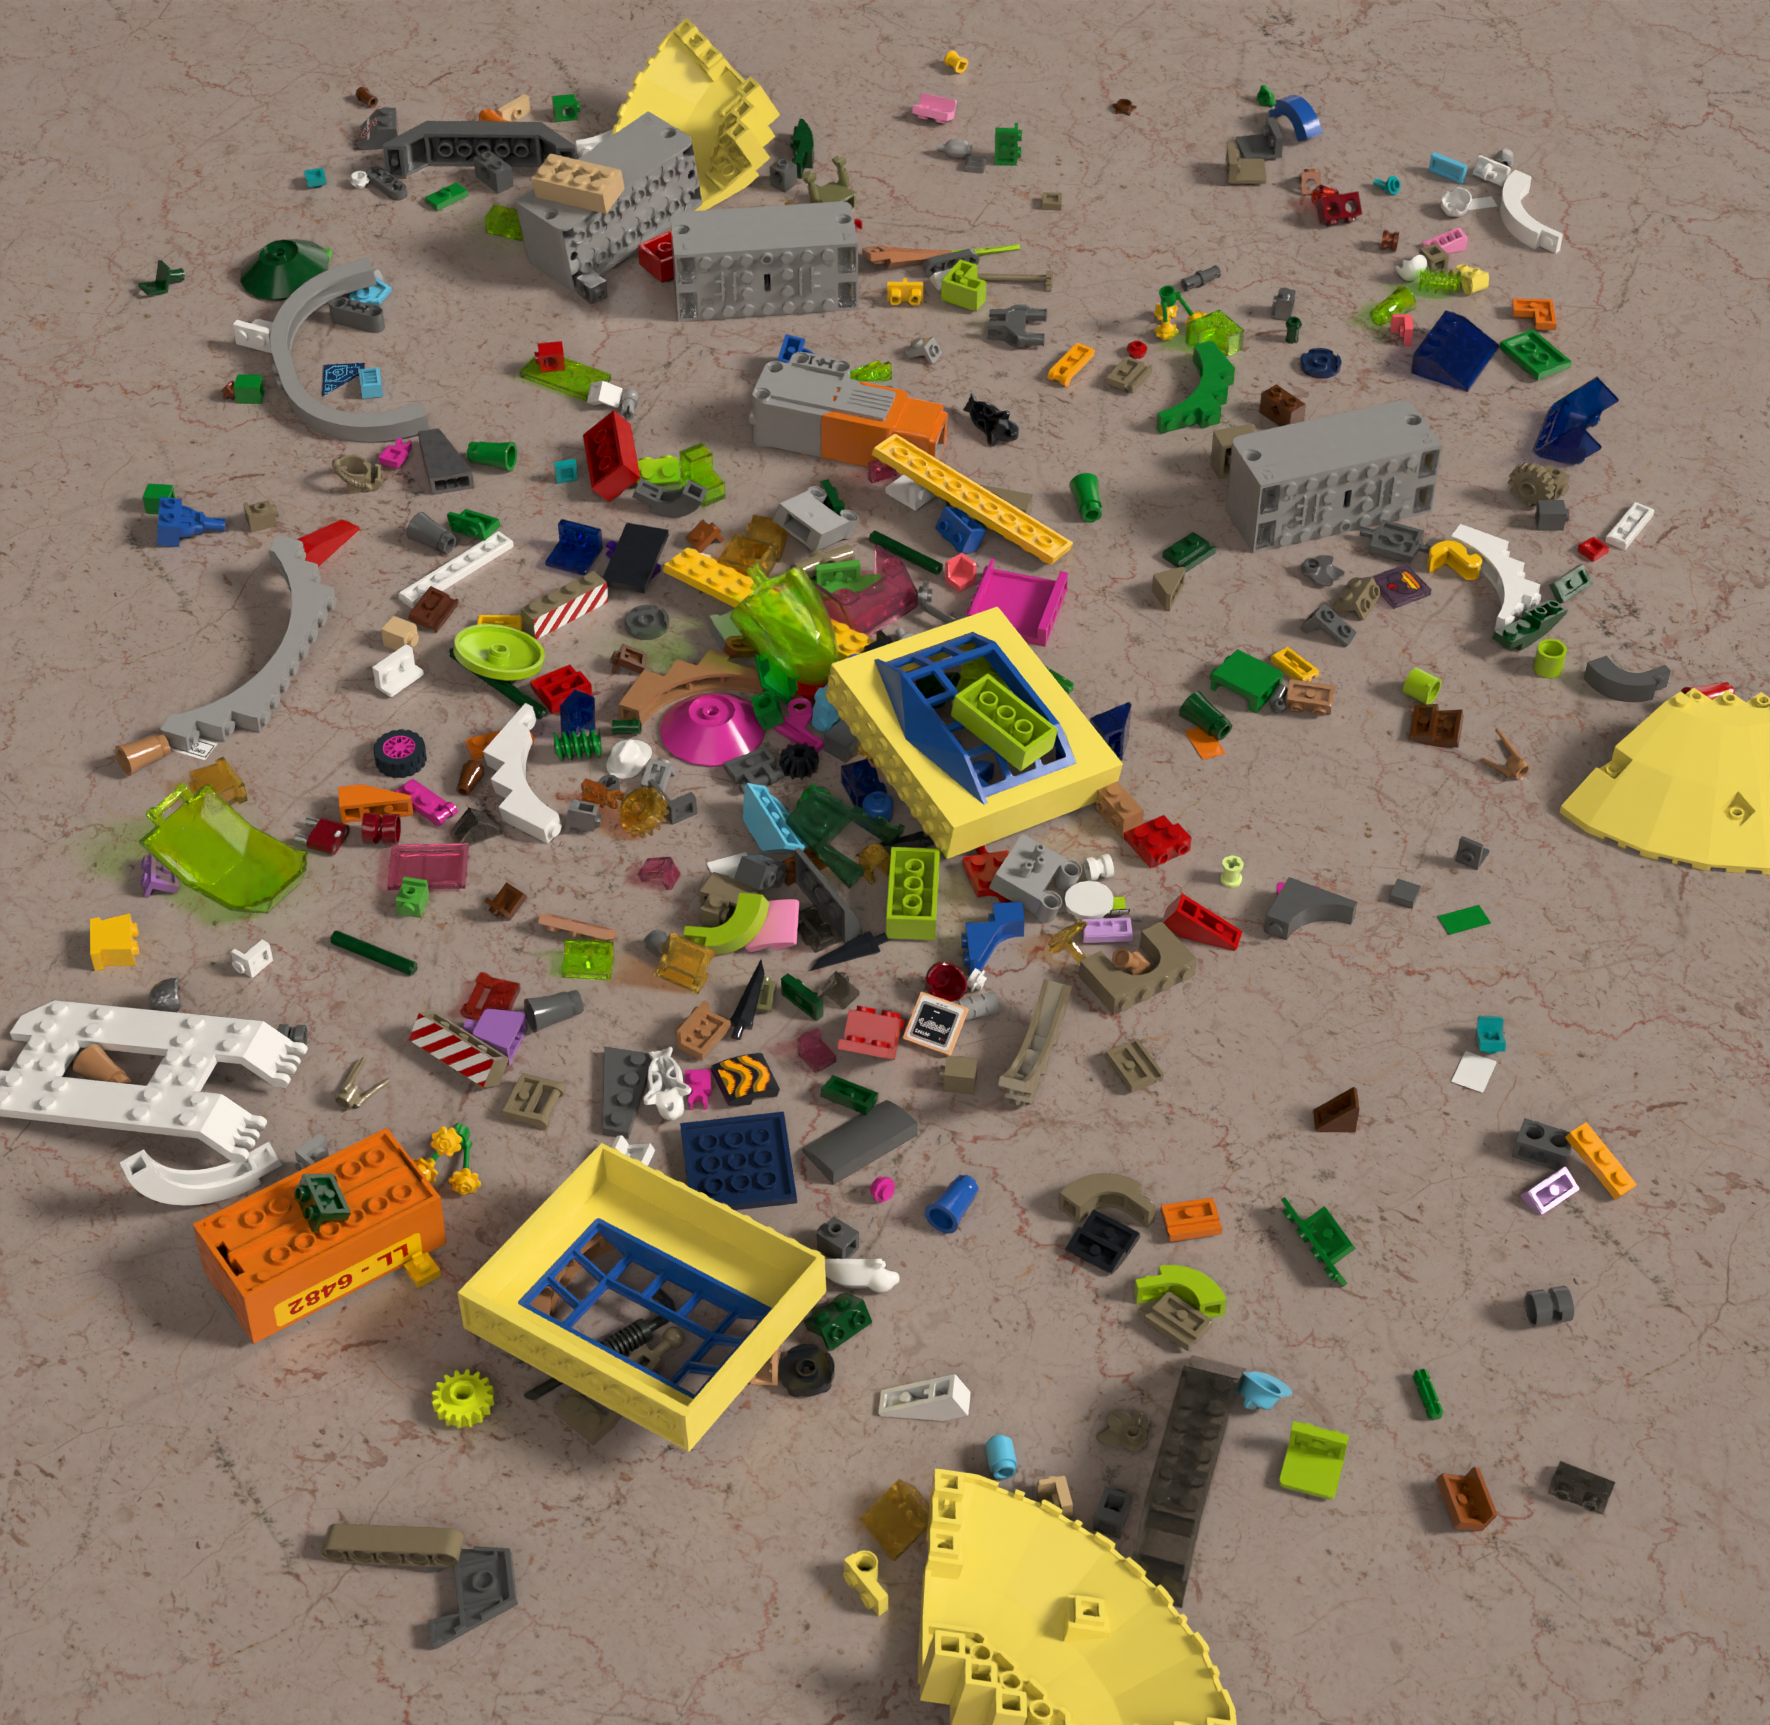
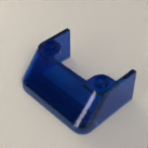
M1595 377L1556 401L1546 414L1533 452L1540 458L1570 465L1581 464L1588 456L1602 448L1586 429L1596 426L1601 420L1602 411L1617 403L1619 398L1598 377Z

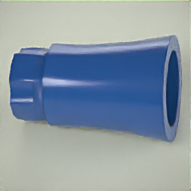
M959 1175L935 1201L926 1207L925 1216L927 1221L935 1229L943 1233H954L979 1190L976 1181L969 1175Z

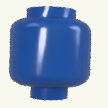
M880 791L867 794L862 803L864 820L876 827L889 823L893 818L892 797Z

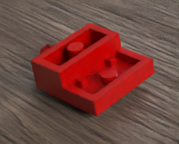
M570 664L530 680L531 689L552 714L571 707L576 715H579V712L582 714L584 708L580 705V702L592 698L591 683L581 671L576 672Z

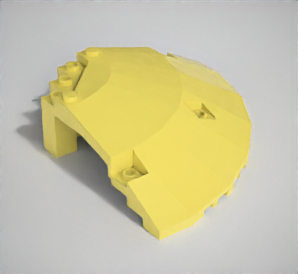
M686 18L664 37L657 47L658 52L653 58L649 57L647 59L648 65L642 72H637L632 82L634 87L632 91L627 92L628 99L625 104H621L617 116L619 119L618 123L614 125L612 135L649 111L690 136L702 198L701 206L694 211L707 210L743 190L759 176L756 170L770 159L763 147L775 137L768 125L774 122L780 116V113L760 84L751 76L745 81L727 62L725 57L699 32L696 26Z
M1695 688L1686 694L1680 691L1665 701L1615 746L1612 760L1600 769L1596 767L1561 805L1559 813L1585 832L1603 840L1605 837L1618 842L1619 847L1624 849L1626 846L1640 851V856L1658 860V857L1672 859L1673 864L1682 861L1692 864L1691 868L1710 871L1711 867L1725 868L1726 872L1732 873L1760 870L1763 875L1770 874V698L1760 692L1745 702L1727 690L1711 700Z
M935 1468L932 1477L926 1541H928V1559L922 1579L918 1646L920 1701L950 1705V1725H1237L1235 1707L1227 1689L1222 1688L1219 1681L1220 1672L1217 1666H1213L1208 1655L1210 1650L1208 1644L1198 1632L1193 1633L1186 1624L1188 1618L1185 1614L1180 1615L1173 1607L1174 1600L1161 1585L1156 1587L1145 1577L1146 1571L1130 1557L1125 1559L1114 1549L1115 1543L1098 1532L1095 1535L1081 1527L1083 1523L1078 1519L1072 1522L1061 1515L1063 1510L1049 1501L1043 1499L1041 1504L1025 1498V1492L1016 1489L1015 1493L999 1488V1482L978 1474Z

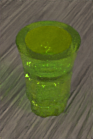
M1398 286L1386 299L1371 310L1372 322L1377 326H1384L1391 322L1393 314L1404 315L1413 311L1416 308L1415 297L1408 288Z

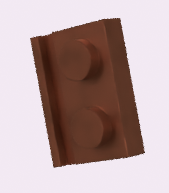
M430 586L411 610L408 619L427 629L430 627L437 633L458 606L459 599L456 598L454 600L450 598L449 594Z

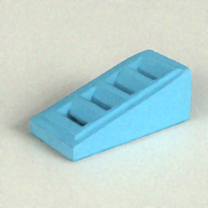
M380 367L359 369L362 399L383 397Z

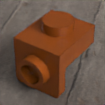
M703 519L685 537L700 553L715 538L720 542L724 540L719 535L721 530L713 522L707 524Z

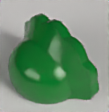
M1261 85L1260 91L1257 94L1258 103L1262 106L1273 107L1276 104L1273 92L1267 85Z

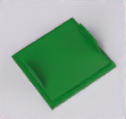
M755 654L760 686L767 691L772 689L776 697L788 705L792 700V696L798 690L796 678L788 680V675L771 664L769 659H764L762 656Z

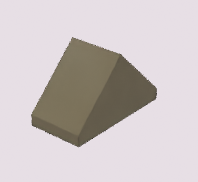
M1185 567L1153 574L1152 592L1166 611L1171 610L1184 586Z

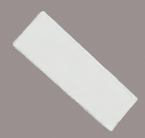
M1634 502L1606 536L1605 542L1626 550L1653 517L1655 510Z

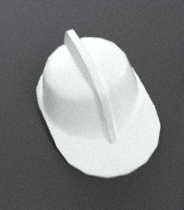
M632 739L616 743L612 747L606 763L607 771L618 779H629L638 775L651 758V747L643 741Z

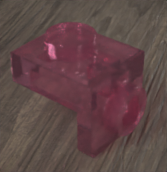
M878 459L868 462V480L871 484L891 478L893 481L900 478L901 474Z

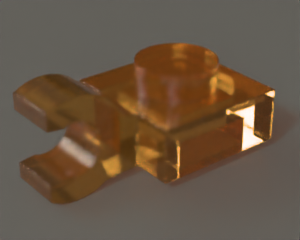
M587 778L581 783L583 801L600 804V808H604L607 805L612 809L618 808L617 800L624 801V793L620 790L607 791L605 785Z

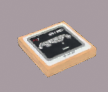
M921 992L903 1039L951 1056L969 1009Z

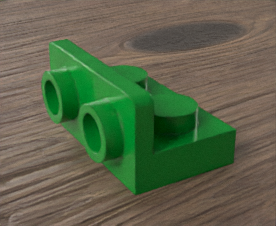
M1014 123V128H995L994 165L1017 166V158H1021V146H1018V141H1022V130H1018V123Z

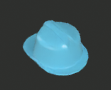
M1242 1372L1244 1378L1239 1392L1245 1398L1244 1407L1248 1409L1261 1408L1263 1410H1270L1281 1397L1292 1395V1390L1289 1386L1271 1375L1262 1372Z

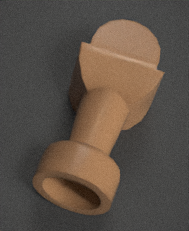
M1119 948L1113 953L1112 962L1114 966L1126 969L1131 975H1143L1152 970L1150 963L1139 951L1131 953L1127 949Z

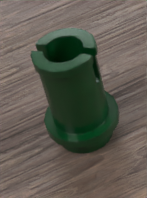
M1293 316L1288 318L1285 324L1287 327L1285 340L1289 344L1298 342L1299 329L1302 326L1300 319Z
M633 718V720H612L613 735L633 734V736H637V734H641V720Z

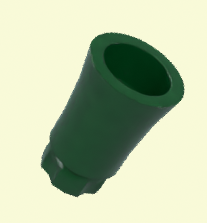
M1200 691L1192 693L1179 710L1181 718L1196 725L1209 736H1213L1219 741L1230 733L1233 726L1226 716L1215 708Z

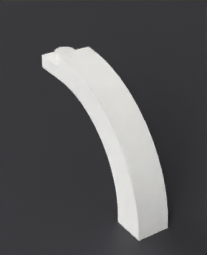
M1515 169L1506 179L1503 186L1500 203L1501 219L1509 232L1525 245L1533 249L1540 246L1556 254L1560 251L1563 234L1539 223L1525 211L1521 200L1529 193L1532 177Z
M270 1142L249 1152V1156L244 1163L231 1161L220 1166L201 1170L168 1168L154 1161L144 1149L120 1162L128 1181L142 1195L161 1203L184 1206L208 1204L240 1195L261 1185L260 1177L282 1166Z

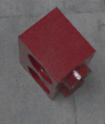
M1359 191L1322 197L1315 200L1319 224L1335 225L1338 224V220H1345V223L1356 221V217L1362 215ZM1346 203L1351 206V212L1346 210ZM1328 206L1333 210L1332 216L1327 212Z

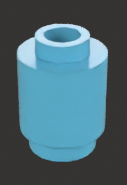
M1004 1435L992 1436L985 1443L989 1470L996 1479L1011 1478L1015 1475L1018 1465L1012 1439Z

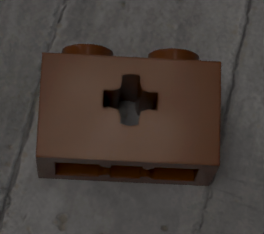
M1277 384L1261 393L1259 413L1281 427L1304 421L1306 404Z

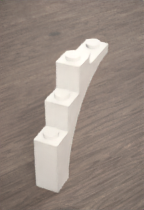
M1462 524L1458 526L1451 536V541L1461 543L1466 548L1468 555L1476 553L1481 557V572L1491 581L1499 595L1501 611L1497 616L1495 631L1515 622L1516 616L1520 617L1522 612L1539 604L1541 600V594H1539L1541 584L1524 579L1526 574L1523 572L1524 562L1509 557L1510 551H1507L1509 541Z

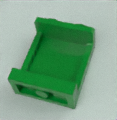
M1237 649L1231 656L1228 655L1218 668L1213 669L1210 675V689L1216 691L1222 685L1249 699L1248 710L1257 713L1268 702L1278 684H1282L1283 672Z

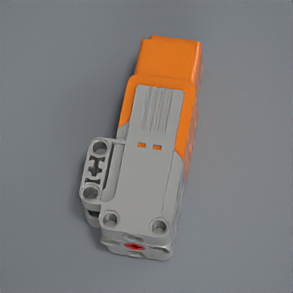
M796 352L792 355L789 363L780 361L768 362L752 392V409L749 424L753 425V444L759 448L769 446L887 471L891 470L892 467L880 462L878 458L871 454L874 447L894 434H897L940 460L946 446L948 413L944 412V404L910 398L907 392L901 389L850 379L851 365L845 360L806 352Z

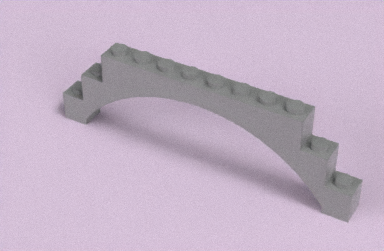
M277 535L269 548L271 565L276 566L284 577L292 597L289 625L278 650L258 674L229 695L195 710L179 714L170 713L160 729L161 734H164L167 738L169 746L189 752L193 744L198 742L200 735L225 742L228 735L233 733L235 726L260 733L264 725L269 723L273 709L278 707L281 695L284 691L288 690L292 676L298 673L302 659L307 657L310 645L317 640L318 631L321 626L326 624L329 612L334 610L337 603L334 587L320 583L321 574H319L318 564L305 561L306 552L303 548V541Z

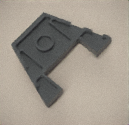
M474 1546L473 1549L461 1550L459 1562L454 1567L459 1613L429 1620L430 1639L433 1649L442 1647L518 1605L513 1556L510 1548ZM424 1567L426 1573L447 1569L444 1567Z

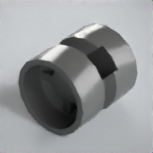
M1567 1286L1549 1288L1547 1293L1543 1289L1526 1292L1525 1309L1528 1320L1533 1327L1549 1325L1552 1320L1555 1323L1573 1320L1574 1303Z

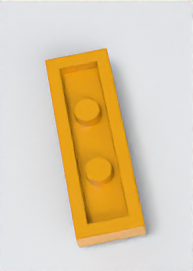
M1587 1122L1571 1131L1565 1137L1615 1200L1637 1185Z

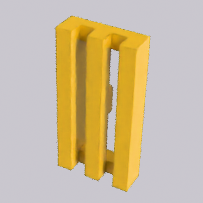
M478 615L477 625L496 624L512 627L520 631L523 629L521 615Z
M1288 646L1271 656L1270 662L1294 680H1307L1309 682L1312 680V677L1316 678L1319 675L1317 668Z

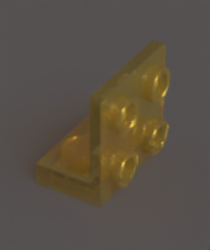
M898 1479L860 1518V1521L889 1558L896 1561L924 1532H927L930 1504L914 1485Z

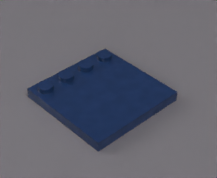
M784 1111L680 1123L688 1187L697 1192L705 1193L709 1198L719 1203H724L735 1211L797 1203Z

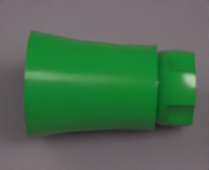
M470 442L467 449V459L469 462L512 471L517 461V447L514 442Z
M1082 473L1075 476L1070 481L1069 488L1076 500L1079 513L1085 522H1094L1102 517L1099 480L1096 475L1091 473Z

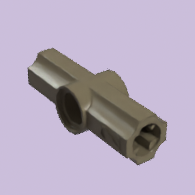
M848 544L827 552L818 549L813 551L809 558L790 565V572L796 582H800L815 576V565L855 560V554L852 547Z

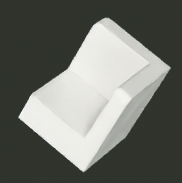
M605 381L591 383L587 403L591 405L605 404L613 408H619L623 389Z

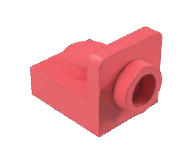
M1393 314L1391 316L1390 333H1399V337L1403 338V346L1412 345V315Z

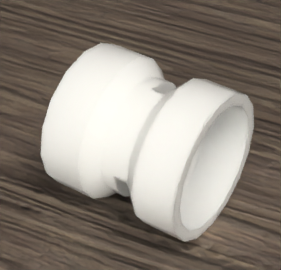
M1109 854L1100 855L1096 859L1093 857L1084 858V871L1088 881H1096L1099 876L1104 878L1114 876V866Z

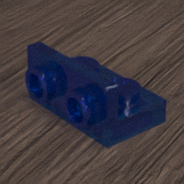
M574 689L560 705L561 734L565 731L567 737L570 738L571 731H575L576 735H578L582 728L588 731L596 729L595 698Z

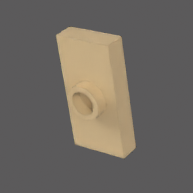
M526 94L521 95L497 109L498 114L509 122H515L530 113L529 96Z

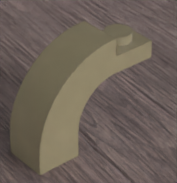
M1098 1173L1079 1178L1060 1192L1059 1209L1078 1223L1086 1218L1093 1209L1109 1207L1126 1212L1147 1228L1154 1222L1156 1205L1149 1198L1141 1195L1142 1184L1129 1177L1112 1173Z

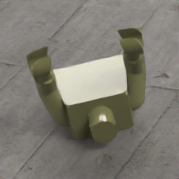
M836 156L832 159L838 169L839 180L837 183L829 182L821 187L814 182L817 178L815 172L810 174L811 170L803 173V180L808 184L810 203L841 201L849 203L852 211L857 209L856 192L848 188L850 180L846 168L843 166L846 164L845 158L839 159Z

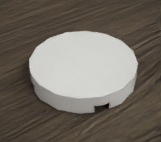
M1079 882L1071 886L1066 892L1065 908L1069 914L1071 913L1075 916V919L1080 921L1081 919L1104 918V915L1109 914L1113 908V895L1106 885L1099 882Z

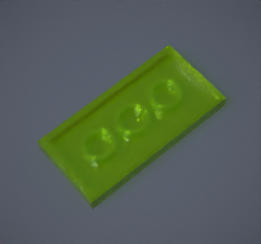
M535 357L519 371L520 377L584 401L588 400L591 383L598 381L609 383L611 381V374L565 357V370L540 372V364H535Z

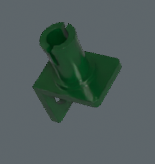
M158 260L156 281L139 283L138 287L147 295L168 293L169 282L184 281L185 272L182 268L171 270L162 260ZM146 287H154V288H156V289H155V290H151V289H148V288H146Z

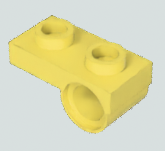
M1460 264L1455 269L1448 271L1449 279L1461 282L1463 291L1467 295L1488 288L1489 274L1488 272L1481 271L1479 268Z
M863 1550L845 1558L843 1577L849 1587L857 1589L863 1604L868 1609L872 1608L878 1617L887 1612L888 1594L877 1582L878 1559L876 1555L870 1551ZM862 1568H867V1569H870V1570H869V1571H861L860 1569H862Z

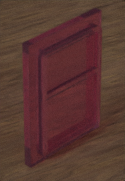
M469 843L392 845L387 889L400 890L403 884V877L427 880L428 889H466Z

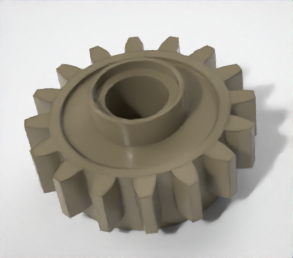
M1524 462L1522 465H1517L1509 475L1511 479L1508 481V484L1512 485L1509 490L1516 493L1515 499L1521 498V504L1528 502L1529 507H1532L1533 504L1537 506L1538 500H1550L1554 495L1553 490L1556 488L1553 485L1554 479L1550 472L1541 465L1534 462L1529 464Z

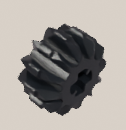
M796 742L794 746L788 744L786 749H782L779 765L784 771L785 776H791L792 780L796 777L802 780L803 777L811 778L813 773H817L819 755L814 746L808 747L806 742L802 745Z

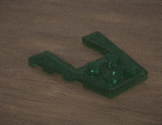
M813 790L787 817L786 824L850 889L864 875L865 868L830 846L829 844L853 821L891 846L902 835L905 826L902 824L899 826L887 822V818L880 815L874 818L864 813V809L855 806L851 808L842 804V800Z

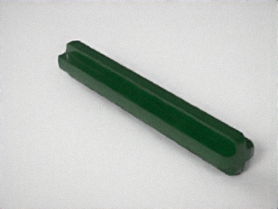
M873 531L869 535L871 543L935 575H939L943 570L941 562L878 531Z
M338 930L334 931L330 936L331 944L407 975H414L418 969L415 961Z

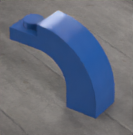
M1290 95L1275 100V109L1268 111L1270 117L1286 116L1294 127L1298 141L1323 133L1314 109L1299 95Z

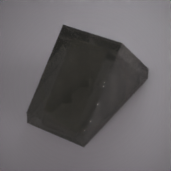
M468 807L449 834L458 849L461 850L501 835L503 830L493 815Z

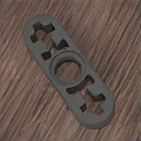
M373 166L366 170L369 183L391 199L399 201L407 197L406 185L383 168Z
M965 249L927 258L923 262L922 268L926 275L931 277L934 273L953 268L960 259L978 265L979 257L973 249ZM950 260H955L952 266H946Z

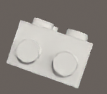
M255 319L252 323L236 320L233 323L236 344L272 354L270 334L273 322L262 319Z
M902 475L885 488L886 494L915 511L935 497L930 490L917 485L905 475Z

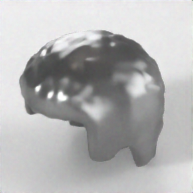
M169 978L154 984L148 998L151 1010L179 1011L181 1008L178 990H180L178 983L181 981L179 978Z

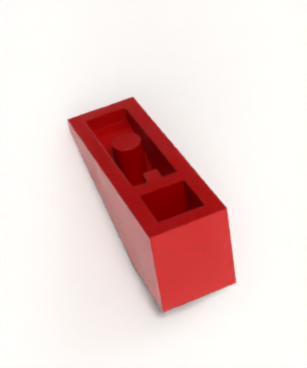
M1183 893L1166 908L1162 920L1171 932L1181 938L1232 951L1238 948L1243 932Z

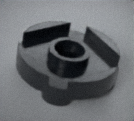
M813 1344L797 1345L787 1351V1355L779 1363V1378L789 1395L793 1397H810L830 1390L835 1376V1365L832 1356L827 1351L825 1353ZM805 1366H808L809 1370H814L810 1374L802 1373Z

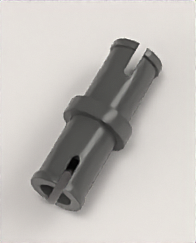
M1217 265L1204 271H1196L1194 275L1181 279V286L1184 291L1199 285L1204 286L1208 281L1221 277V271Z

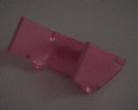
M876 545L875 574H881L882 579L858 594L847 588L839 589L831 594L815 583L813 585L814 610L846 624L855 632L864 633L868 637H872L877 631L883 630L919 606L918 591L904 563L880 545Z

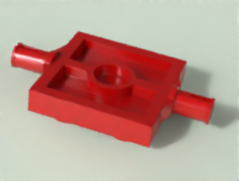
M985 845L975 848L978 855L963 857V868L977 898L997 896L1000 903H1011L1009 899L989 888L995 874L1008 856V850L989 853Z

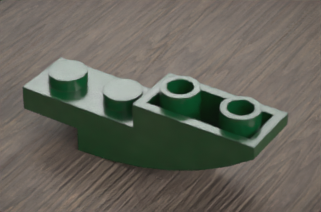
M799 119L798 125L794 126V137H791L790 148H793V156L795 158H792L791 162L797 164V178L802 179L805 168L813 169L814 140L808 124L804 119Z
M1549 599L1525 610L1521 619L1494 631L1492 639L1509 650L1515 647L1521 651L1548 633L1567 614L1568 610L1562 607L1559 602Z

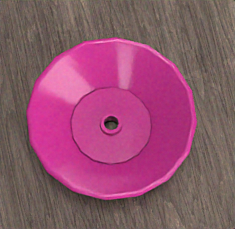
M720 692L695 694L677 702L664 715L660 727L663 745L676 758L692 765L708 767L722 766L727 761L754 751L762 743L765 733L755 716L753 704L750 701L734 694Z

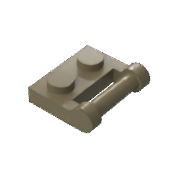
M521 1073L502 1111L503 1117L531 1124L539 1130H545L549 1124L548 1118L558 1098L563 1096L566 1088L561 1082ZM543 1091L549 1092L540 1113L533 1112Z

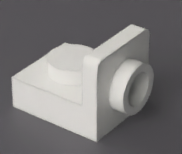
M264 940L259 941L245 954L236 949L231 951L232 965L235 970L251 978L273 961L270 945Z

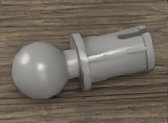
M632 388L626 389L623 392L621 400L622 410L620 416L625 419L626 415H628L627 421L633 419L634 409L637 407L639 398L637 391Z

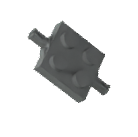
M1383 519L1375 530L1363 526L1360 530V536L1372 538L1369 546L1370 553L1402 562L1411 563L1416 553L1419 551L1429 553V549L1433 546L1421 543L1424 530Z

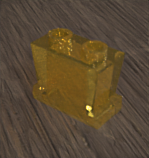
M753 514L751 523H747L746 526L747 537L742 539V550H745L746 559H771V562L780 563L788 532L776 524L772 518Z
M224 757L215 760V764L189 771L191 782H189L190 790L194 795L197 794L203 808H208L213 816L236 802L242 804L248 801L245 784Z
M670 932L662 945L661 958L655 966L653 975L698 995L708 979L709 973H706L705 970L716 951Z

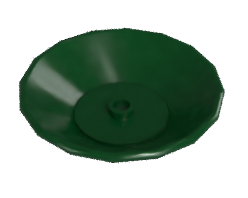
M300 239L276 240L262 247L248 258L241 269L240 282L245 291L256 298L273 301L288 299L304 283L328 270L329 257L323 247L312 241Z

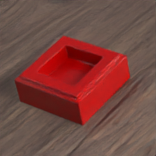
M1591 537L1578 545L1577 551L1592 562H1595L1608 554L1609 547L1595 537Z

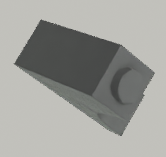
M1289 877L1266 915L1264 932L1287 940L1294 931L1313 922L1338 921L1351 925L1355 919L1357 901Z

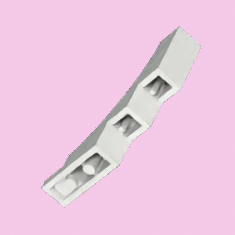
M525 703L484 749L483 754L487 766L497 770L491 778L495 793L506 798L499 806L503 821L548 844L553 837L560 833L562 825L558 813L541 802L532 792L526 781V761L533 742L529 730L534 727L537 720L533 707Z

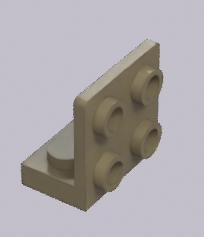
M1227 142L1225 162L1228 184H1266L1264 159L1239 158V150H1236L1235 142Z

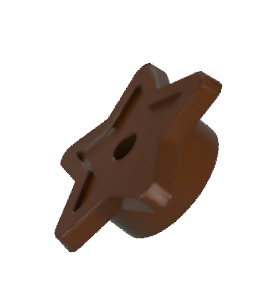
M1120 99L1117 103H1113V107L1116 109L1115 114L1123 113L1130 116L1131 111L1137 108V106L1132 105L1129 99Z

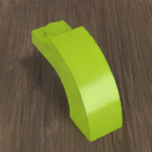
M1161 1265L1158 1268V1275L1135 1279L1134 1297L1137 1304L1160 1300L1170 1291L1210 1319L1225 1316L1227 1299L1223 1291L1211 1278L1200 1271L1180 1265Z

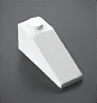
M956 1374L881 1390L878 1414L881 1417L935 1421L968 1416L971 1392Z

